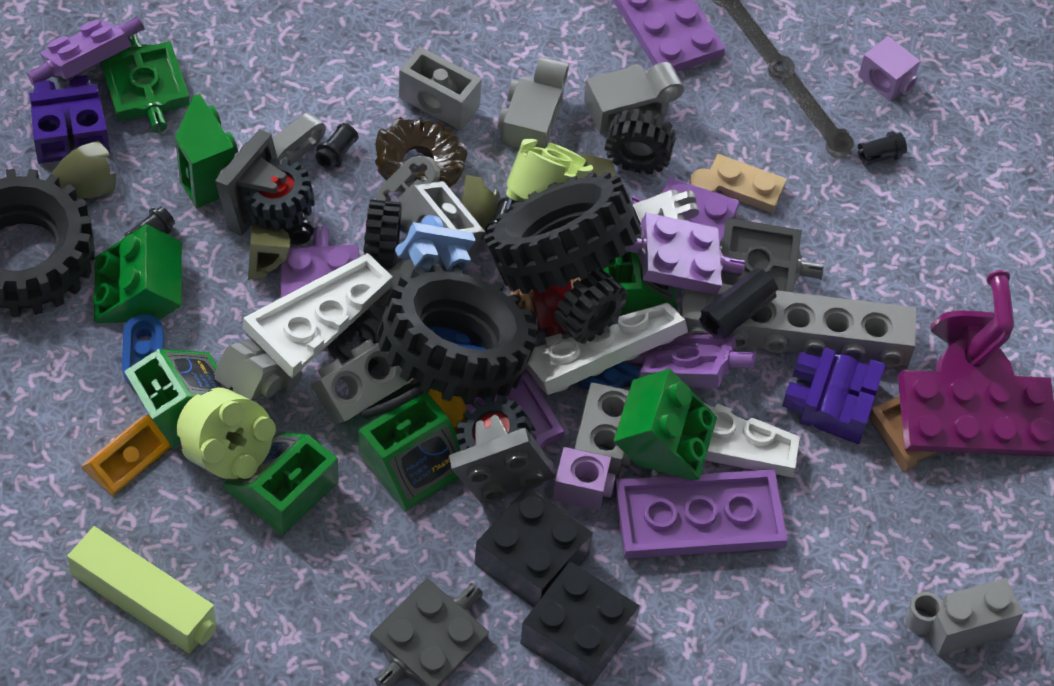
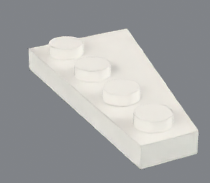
M367 253L244 317L242 329L293 378L391 288L392 276Z

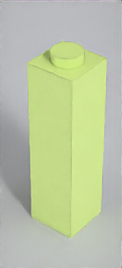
M93 526L67 555L72 576L190 654L198 643L200 645L206 644L214 634L216 620L212 603L97 527Z

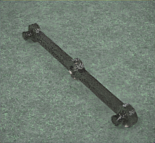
M712 0L714 4L727 10L768 64V75L772 79L782 82L826 140L827 152L835 158L842 159L848 157L854 147L853 138L849 135V132L847 133L846 129H838L795 74L793 60L778 52L739 0ZM783 66L786 70H779L776 67Z

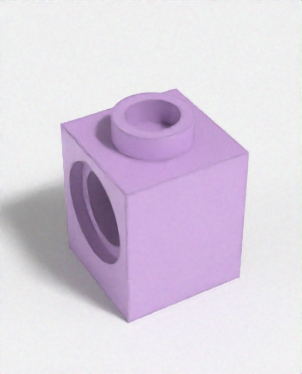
M887 36L864 54L859 77L889 101H892L899 94L906 95L914 88L918 81L916 74L920 60Z
M563 447L555 480L553 500L600 510L603 496L611 498L616 474L609 473L611 457ZM579 478H589L593 482L585 483L580 481Z

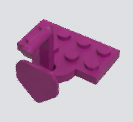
M1006 270L993 271L986 279L992 289L994 312L951 311L940 315L930 325L931 332L948 344V348L942 353L936 363L935 372L903 370L898 375L905 451L1054 456V399L1051 377L1014 376L1009 359L1000 349L1008 341L1014 329L1009 285L1010 274Z

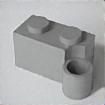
M540 56L534 79L522 76L518 81L512 80L507 97L510 105L509 108H502L497 126L498 129L503 130L502 144L520 148L524 139L538 140L536 147L547 148L563 101L569 63Z
M669 62L658 63L648 71H645L641 65L635 64L626 69L607 74L601 73L586 79L584 103L599 133L609 131L614 116L616 114L621 115L624 110H628L631 114L634 109H640L641 114H646V110L653 112L652 117L654 118L658 115L666 116L669 103L675 101L683 94L684 86L673 65Z
M1007 578L946 594L943 602L934 593L920 592L912 598L905 615V622L909 630L915 634L928 635L937 656H941L1013 635L1024 613ZM916 610H925L932 617H923Z

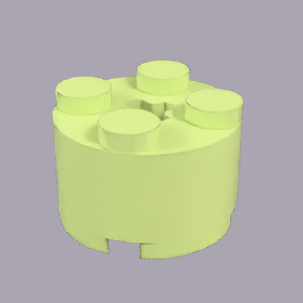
M524 139L506 183L508 186L506 195L515 201L523 202L529 198L528 195L532 192L540 193L548 189V185L556 182L559 185L567 182L569 177L577 176L578 179L584 178L588 173H592L593 166L584 167L586 159L564 147L548 143L547 148L544 149L536 147L538 140Z
M226 388L211 389L213 391L203 395L197 394L191 398L184 406L177 423V436L180 437L183 448L181 450L184 456L192 463L221 478L247 479L252 477L267 457L276 432V425L270 419L265 409L258 403Z

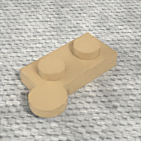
M717 154L710 169H698L692 173L689 184L713 192L720 190L724 196L773 213L785 188L787 179Z

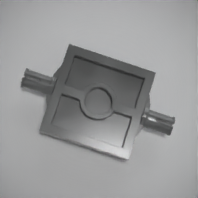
M726 218L723 238L719 243L720 250L724 257L744 260L745 269L742 276L721 272L722 284L734 285L752 270L759 268L764 269L768 275L774 278L779 288L777 291L793 292L794 285L799 276L822 280L824 263L802 261L800 252L802 230Z
M428 578L420 584L370 635V641L385 653L390 663L374 679L376 685L392 686L403 675L416 681L421 686H441L488 638L489 631L475 620L468 610L483 596L482 590L479 587L476 589V584L470 583L457 598H454L444 593Z

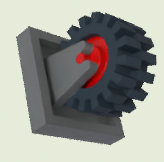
M260 129L249 142L243 144L240 152L227 167L220 171L215 180L228 228L240 236L248 230L252 222L255 225L260 223L261 228L268 230L270 224H272L274 231H280L282 224H286L287 229L293 228L292 221L296 220L299 224L304 222L303 214L310 216L312 213L311 206L315 205L314 192L308 171L305 167L301 169L300 163L296 161L291 165L289 159H283L282 164H279L272 134Z
M497 395L495 402L489 396L484 398L486 405L482 406L477 401L472 404L476 409L473 413H470L468 410L464 412L462 416L467 422L458 423L457 428L461 434H456L461 451L449 455L452 470L480 503L500 501L508 494L525 489L527 486L531 489L542 485L544 481L556 477L553 462L536 442V435L533 433L536 430L534 424L516 401L511 398L507 401L504 396Z

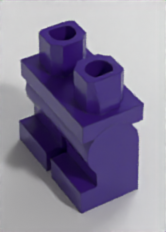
M75 76L69 80L70 88L55 89V83L50 80L39 81L34 85V93H29L33 137L38 164L61 161L70 153L68 134L72 133L75 148L99 141L110 154L107 127L97 84H92L89 76Z
M825 347L821 357L800 352L792 376L811 382L812 385L811 388L790 382L782 406L802 414L801 424L810 427L812 424L821 431L860 444L886 364L871 359L869 365L863 364L847 355H835L836 351Z

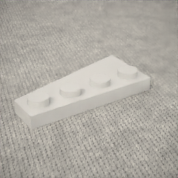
M664 303L619 316V324L610 327L606 326L602 335L598 336L596 334L593 341L589 342L587 340L585 344L578 343L573 337L563 339L561 334L546 337L547 344L533 349L525 370H528L531 377L547 395L560 392L574 383L590 376L599 375L605 369L625 360H632L645 351L659 345L668 344L674 338L688 333L686 321L669 303Z
M718 403L715 407L705 404L717 416L705 461L756 471L775 469V474L793 478L799 436L755 418H750L748 421L739 418L731 413L732 409Z

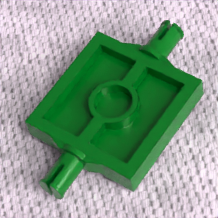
M136 33L131 36V39L130 37L128 38L131 44L130 47L101 61L100 67L117 122L140 116H148L152 131L159 133V123L161 132H163L167 128L163 112L189 106V94L171 41L155 45L140 44Z

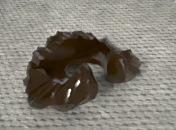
M399 117L386 130L381 128L378 131L375 143L377 152L375 164L378 167V173L385 180H388L404 164L405 155L410 150L415 149L418 153L431 157L437 162L440 169L438 182L444 181L450 188L461 177L468 152L467 149H464L465 145L459 142L458 136L453 134L452 130L445 129L442 123L435 124L432 120L425 122L422 118L416 121L411 119L403 120L402 117ZM427 169L418 172L414 182L416 180L426 181L428 179L425 175Z

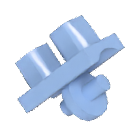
M428 215L422 219L421 223L413 222L406 240L402 244H398L395 251L398 258L412 260L415 268L421 267L424 271H428L432 265L440 264L445 265L447 272H451L453 266L460 267L464 274L471 264L468 251L476 240L472 232L443 228L439 217Z

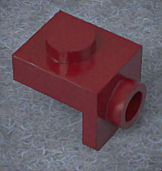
M571 281L568 282V286L562 288L554 285L550 286L546 292L538 293L536 288L531 291L537 331H545L546 337L568 334L555 322L554 318L556 317L554 313L555 310L559 309L557 306L558 302L565 299L563 294L567 289L572 290Z

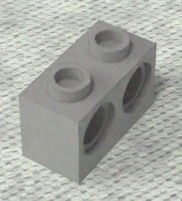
M371 339L350 350L354 357L341 364L339 359H336L318 369L317 371L321 377L310 383L334 424L349 420L364 409L411 382L410 380L406 382L400 377L402 369L399 366L390 367L386 359L389 352H381L378 346L379 343L374 344ZM371 359L376 360L380 364L381 375L378 379L373 378L368 372V363ZM339 378L344 380L349 388L345 399H341L335 392V383Z
M591 382L575 449L611 457L609 473L616 474L615 478L619 479L621 466H630L631 459L613 441L629 390ZM607 413L617 414L618 417L608 416ZM606 446L612 450L605 451L599 449L598 447Z

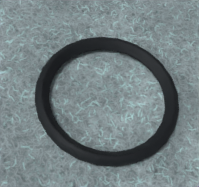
M415 379L410 380L411 382L364 409L361 412L362 417L373 418L417 398L425 393L419 390L421 383Z

